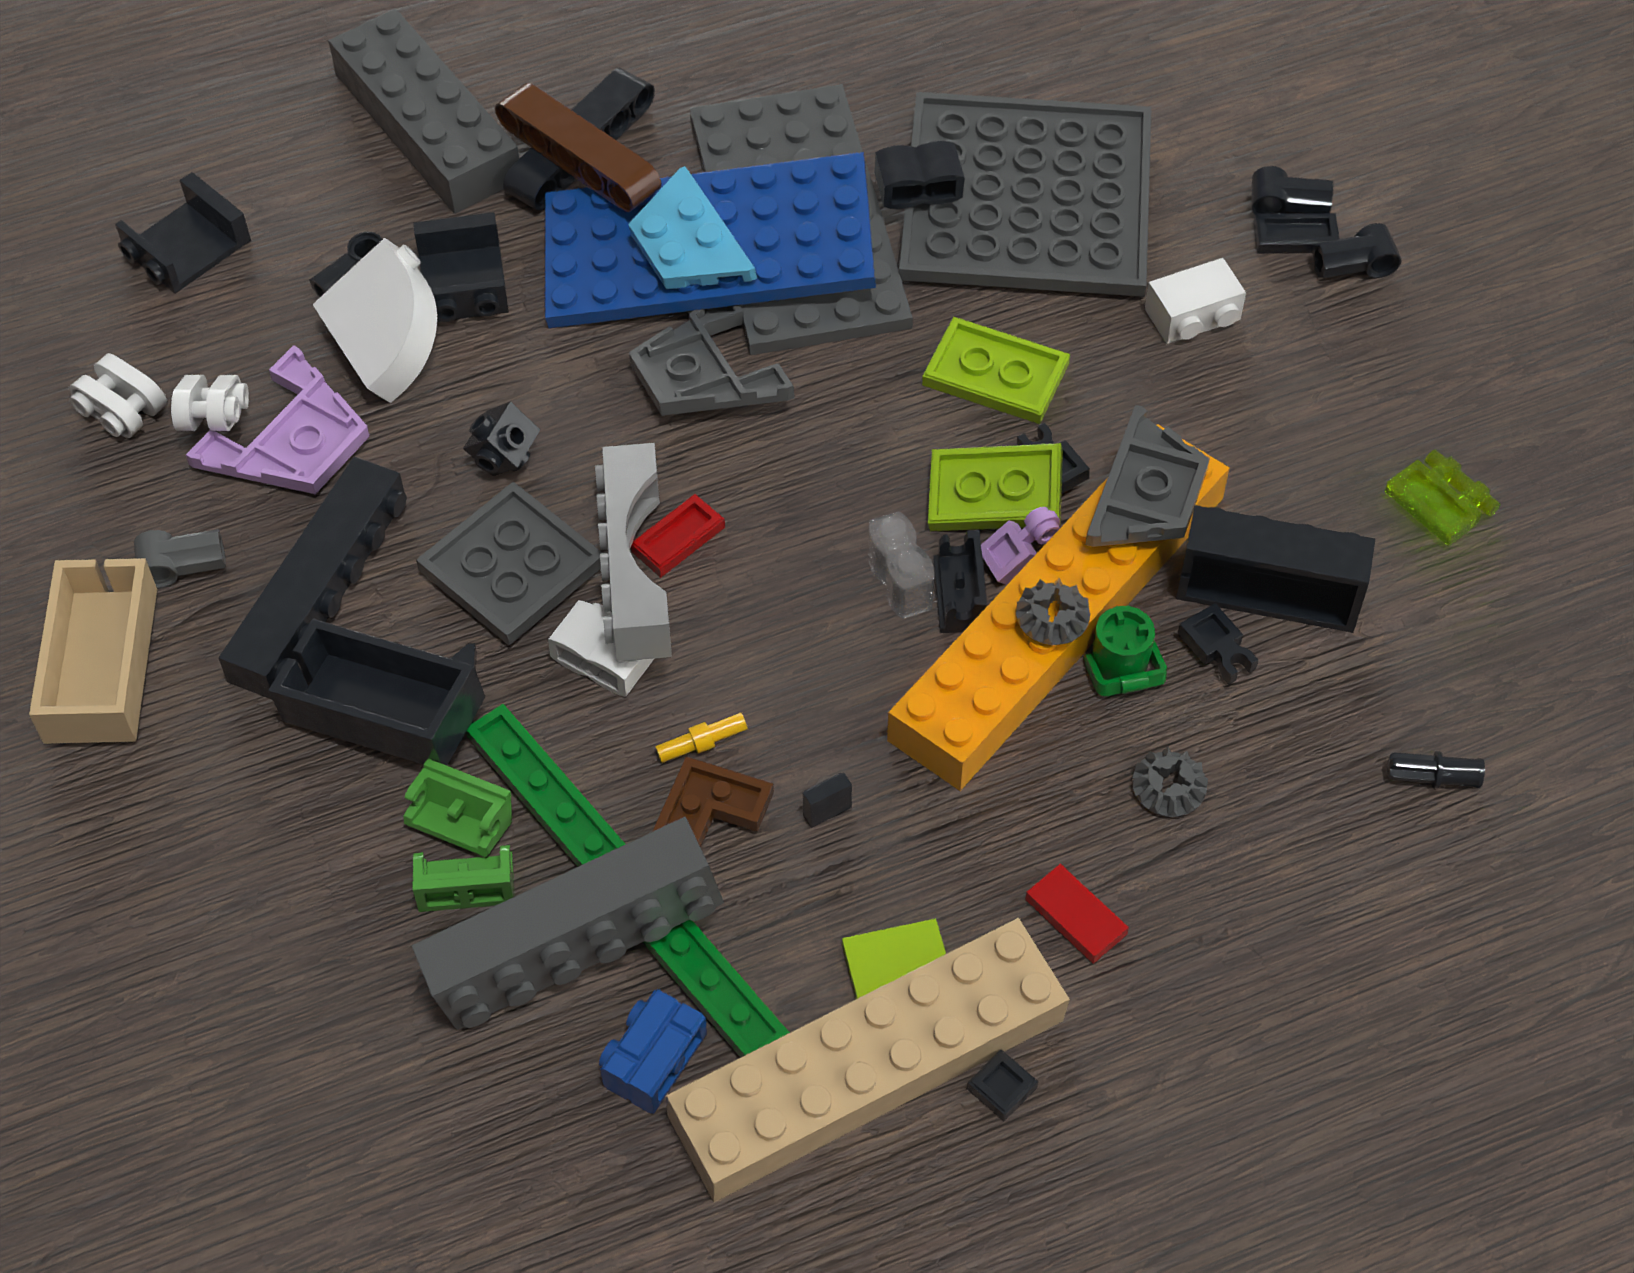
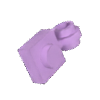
M1047 507L1036 508L1026 516L1024 520L1026 527L1024 529H1021L1018 523L1009 520L981 544L982 557L998 582L1007 585L1036 555V551L1031 545L1034 540L1038 544H1046L1060 529V519L1055 511L1048 510Z

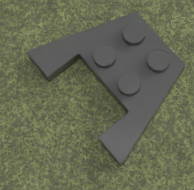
M739 305L693 310L689 313V321L675 330L670 326L629 352L630 364L662 416L788 401L795 398L794 386L779 363L740 377L735 375L710 335L743 324L744 314Z

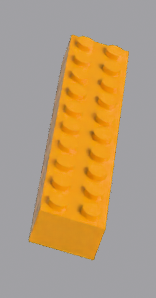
M1157 424V426H1158L1159 428H1161L1162 430L1165 429L1164 427H1162V426H1160L1159 424ZM1183 440V442H1184L1185 444H1187V445H1189V446H1193L1192 444H1190V443H1188L1187 441ZM1198 449L1210 461L1196 505L1208 508L1216 507L1223 500L1230 468ZM1106 479L888 712L887 741L961 791L1093 644L1099 617L1106 610L1113 607L1127 606L1187 540L1192 516L1184 538L1096 547L1085 545L1087 533L1107 482ZM1060 578L1063 585L1069 587L1077 585L1079 593L1083 597L1088 598L1089 624L1080 637L1069 643L1061 645L1040 643L1026 635L1019 626L1016 617L1017 602L1022 597L1024 589H1031L1036 586L1040 579L1044 583H1054ZM1053 601V603H1050L1049 608H1047L1048 615L1050 616L1049 622H1054V616H1057V613L1060 611L1059 604H1057L1058 601Z

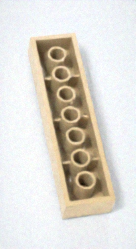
M1017 918L666 1095L667 1116L713 1202H716L990 1060L1001 1049L1005 1052L1063 1022L1070 999L1024 925Z

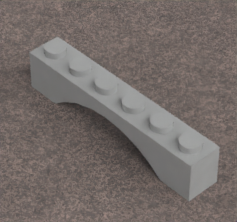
M655 443L602 447L603 465H595L597 491H605V493L597 494L599 520H607V523H598L600 550L608 549V553H600L602 580H610V584H602V599L604 612L612 611V615L603 616L605 643L615 644L617 662L672 657L667 593L644 574L630 553L637 530L646 517L660 504Z

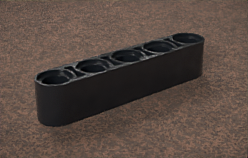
M616 68L587 94L572 111L613 139L618 140L649 109L655 96V88L652 84L622 68ZM530 148L508 170L503 182V189L505 193L538 211H542L545 209V193L566 190L576 178L533 148Z

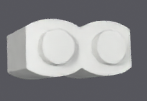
M578 600L548 639L550 656L565 668L577 674L588 676L601 687L626 697L654 659L617 662L615 644H606L603 616H610L612 612H604L603 605L599 603L590 604Z

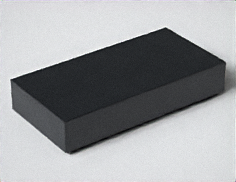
M1336 213L1255 214L1253 225L1257 254L1312 253L1314 243L1340 239Z

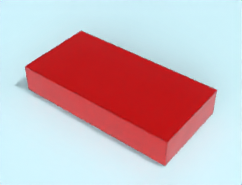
M694 494L635 539L631 545V552L661 578L725 528V519Z
M1062 864L1055 867L1026 892L1025 900L1093 964L1128 934L1129 927Z

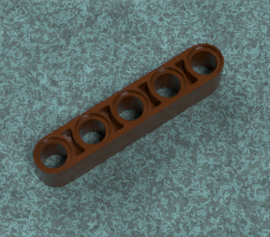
M525 83L496 104V117L509 133L621 210L631 212L661 188L660 176L649 162L535 85Z

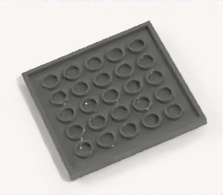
M916 92L911 146L917 147L931 141L955 143L965 181L963 198L955 202L939 205L923 202L917 206L905 208L899 267L901 280L1145 297L1147 286L1151 107Z

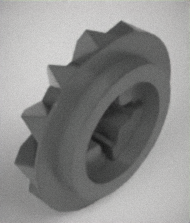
M1060 578L1054 583H1044L1040 579L1036 586L1031 589L1025 588L1022 597L1017 602L1016 617L1018 624L1026 635L1040 643L1049 645L1069 643L1080 637L1089 624L1088 598L1083 597L1079 593L1077 585L1072 587L1063 585ZM1053 601H1058L1057 604H1059L1060 611L1057 613V616H1054V622H1049L1050 616L1048 615L1047 608H1049L1050 603H1053Z
M1169 747L1158 753L1149 751L1147 756L1140 763L1137 762L1132 778L1134 793L1145 808L1158 815L1178 817L1191 813L1200 806L1207 792L1208 778L1205 777L1202 762L1196 763L1189 757L1187 751L1180 754L1172 752ZM1177 771V782L1179 784L1174 783L1170 788L1166 789L1165 793L1162 792L1163 777H1168L1171 772Z

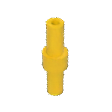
M738 713L710 725L703 722L688 728L689 733L659 744L655 748L661 763H664L694 750L699 754L715 748V742L748 730L742 713Z

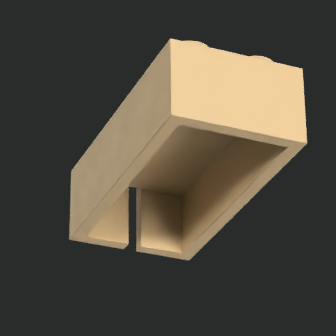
M146 558L105 559L104 569L114 592H108L107 585L96 560H55L29 713L43 744L136 742L157 595V587Z

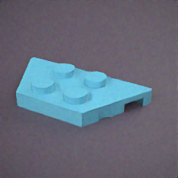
M686 166L679 168L628 224L631 236L666 289L683 288L691 284L702 286L719 284L718 277L742 275L744 282L757 279L754 266Z

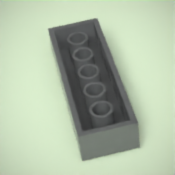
M396 8L328 40L335 73L454 214L503 190V182L508 170L519 159L518 146Z
M685 816L411 946L432 997L456 1030L463 1027L471 1028L481 1025L491 1017L492 1013L509 1005L519 1006L525 1004L536 996V992L553 984L562 985L575 980L582 970L599 962H613L622 957L627 949L643 941H657L665 937L671 931V928L685 921H697L706 918L724 901L710 866Z

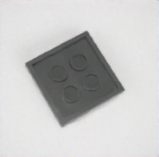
M513 481L416 559L421 573L505 643L511 645L601 569L600 553L602 552Z

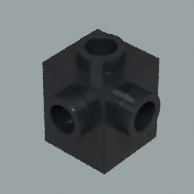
M510 401L487 410L473 422L469 429L472 435L463 449L474 458L476 465L480 469L490 473L492 476L510 470L515 472L528 461L530 457L528 450L541 429Z

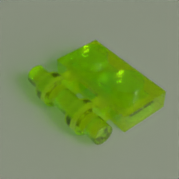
M1436 449L1431 451L1424 460L1432 468L1431 470L1417 459L1387 482L1384 491L1447 546H1450L1479 524L1482 513L1476 509L1477 507L1488 517L1492 516L1500 507V503L1490 495L1491 490L1481 481L1475 483L1461 471L1462 465L1452 457H1444ZM1448 483L1451 484L1455 489H1457L1461 494L1457 493L1453 488H1451L1448 485Z

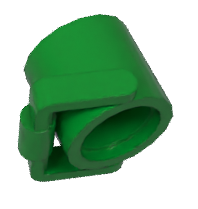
M1116 606L1106 610L1098 619L1092 652L1084 655V663L1096 692L1101 696L1140 691L1162 685L1166 682L1167 665L1154 641V624L1150 617L1140 609L1131 606ZM1151 659L1155 670L1147 671Z

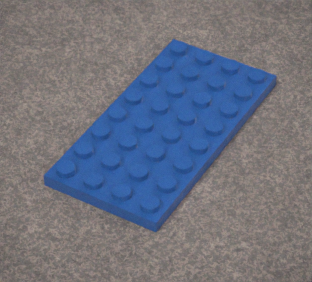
M864 152L691 174L754 266L757 279L744 282L743 276L739 275L718 277L719 284L702 286L691 284L683 288H665L631 236L628 225L658 191L631 212L621 210L589 187L545 193V319L548 328L876 288ZM671 177L660 178L661 188Z

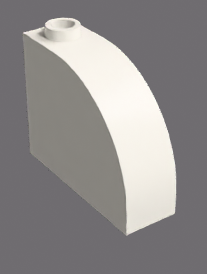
M384 238L312 305L366 388L392 403L416 379L429 357L436 335L437 310L431 288L417 268L421 263L418 257L406 245L403 244L398 248Z

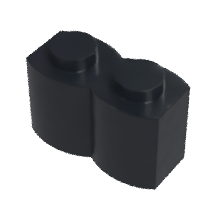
M931 141L917 147L896 145L875 152L874 173L883 207L905 209L917 206L923 202L939 205L955 202L963 198L965 176L955 143Z

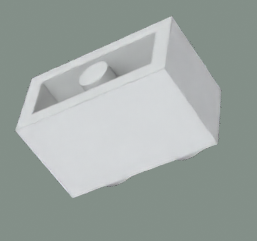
M1220 258L1150 281L1145 311L1166 344L1181 339H1191L1199 333L1217 327H1227L1235 321L1241 320L1246 292L1224 258Z

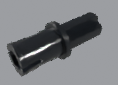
M1435 751L1433 756L1394 752L1389 756L1387 772L1392 780L1431 783L1432 788L1437 789L1441 784L1469 786L1480 789L1483 786L1485 777V763L1483 758L1446 757L1442 755L1441 751Z

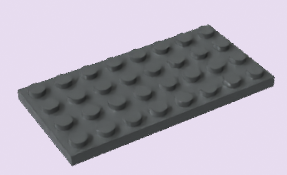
M843 84L690 108V119L704 172L863 152ZM867 164L866 176L876 288L739 305L744 314L743 328L750 355L912 329V313Z

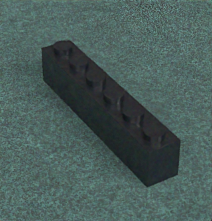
M355 456L352 458L218 657L228 683L272 700L268 690L287 659L291 658L297 661L293 650L312 619L326 622L329 617H333L338 612L342 596L349 585L358 581L364 568V562L372 550H377L381 546L385 537V531L392 519L400 516L403 512L407 495L404 492L399 472Z

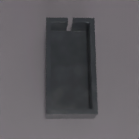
M1195 505L1176 599L1208 606L1216 603L1219 608L1354 633L1370 582L1375 538L1360 536L1353 532L1343 533L1316 528L1309 524H1294L1272 520L1260 515L1251 516L1229 512L1217 507L1208 508Z
M312 619L293 650L297 661L288 658L268 690L283 722L420 764H424L429 758L446 766L486 698L474 665L316 619Z

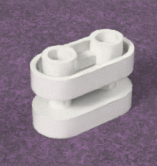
M107 353L94 365L95 373L99 377L97 380L90 376L82 375L69 387L72 395L69 400L72 406L84 417L91 415L99 420L102 426L115 437L122 435L123 437L130 438L143 427V421L138 414L140 411L149 416H155L167 405L165 394L153 380L110 353Z
M185 375L172 394L171 414L175 430L195 431L203 419L207 418L210 431H230L235 422L239 421L241 410L248 408L249 391L247 384L241 383L238 375H219L212 386L208 388L204 375Z

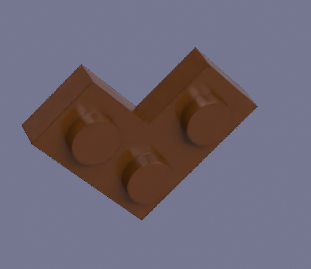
M686 756L653 831L686 816L700 847L713 818L758 832L774 794V784Z

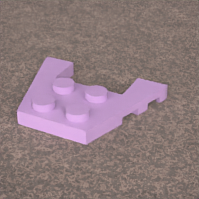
M293 345L269 371L272 381L296 393L297 396L246 448L216 431L209 430L186 454L190 466L201 470L316 494L370 437L367 425L338 392H333L324 381L323 375L316 367L312 368L305 360L301 350Z

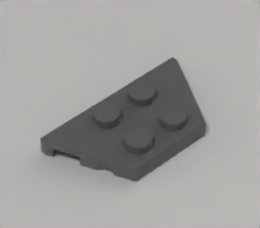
M1135 404L1089 527L1085 545L1096 547L1184 538L1208 470L1210 459L1194 446L1185 444L1181 436L1171 428L1166 427L1164 430L1159 428L1147 418L1148 411L1142 406Z

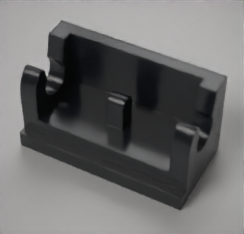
M979 530L967 531L964 536V544L961 546H950L948 534L943 535L939 540L938 555L933 556L940 633L964 632L987 607Z

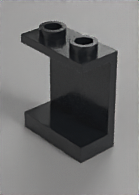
M193 172L180 180L186 203L140 235L122 220L115 224L121 240L118 243V247L123 256L130 263H139L155 284H164L174 294L251 241L244 213Z
M495 212L413 222L414 235L421 262L420 271L433 293L437 310V322L509 313Z

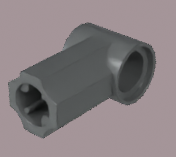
M219 529L174 537L165 531L149 530L139 534L134 540L135 559L146 558L157 589L174 584L177 576L225 568L226 565L225 550Z

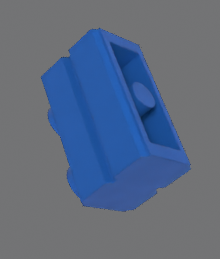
M659 989L654 990L647 1002L639 1000L633 1006L626 1021V1025L629 1028L620 1041L612 1039L607 1044L599 1060L602 1081L606 1089L625 1100L629 1099L632 1104L650 1114L655 1113L707 1035L706 1017L702 1013L684 1003L680 1004L677 999Z

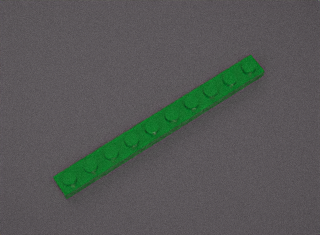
M501 704L469 726L466 731L467 738L577 867L625 845L624 841L504 704ZM688 920L671 928V931L665 937L657 941L642 942L740 1057L790 1033L693 921Z

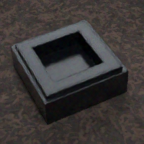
M844 772L803 792V816L811 828L852 808V784Z
M1002 1049L967 1082V1090L1003 1122L1038 1087V1080Z

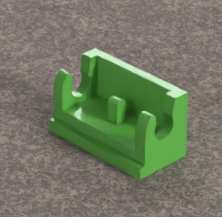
M429 758L405 794V799L413 801L403 815L405 825L484 857L488 856L512 823L510 790Z
M510 845L500 846V856L428 862L427 859H424L423 852L413 853L412 885L419 912L496 906L515 897L513 854L510 852Z

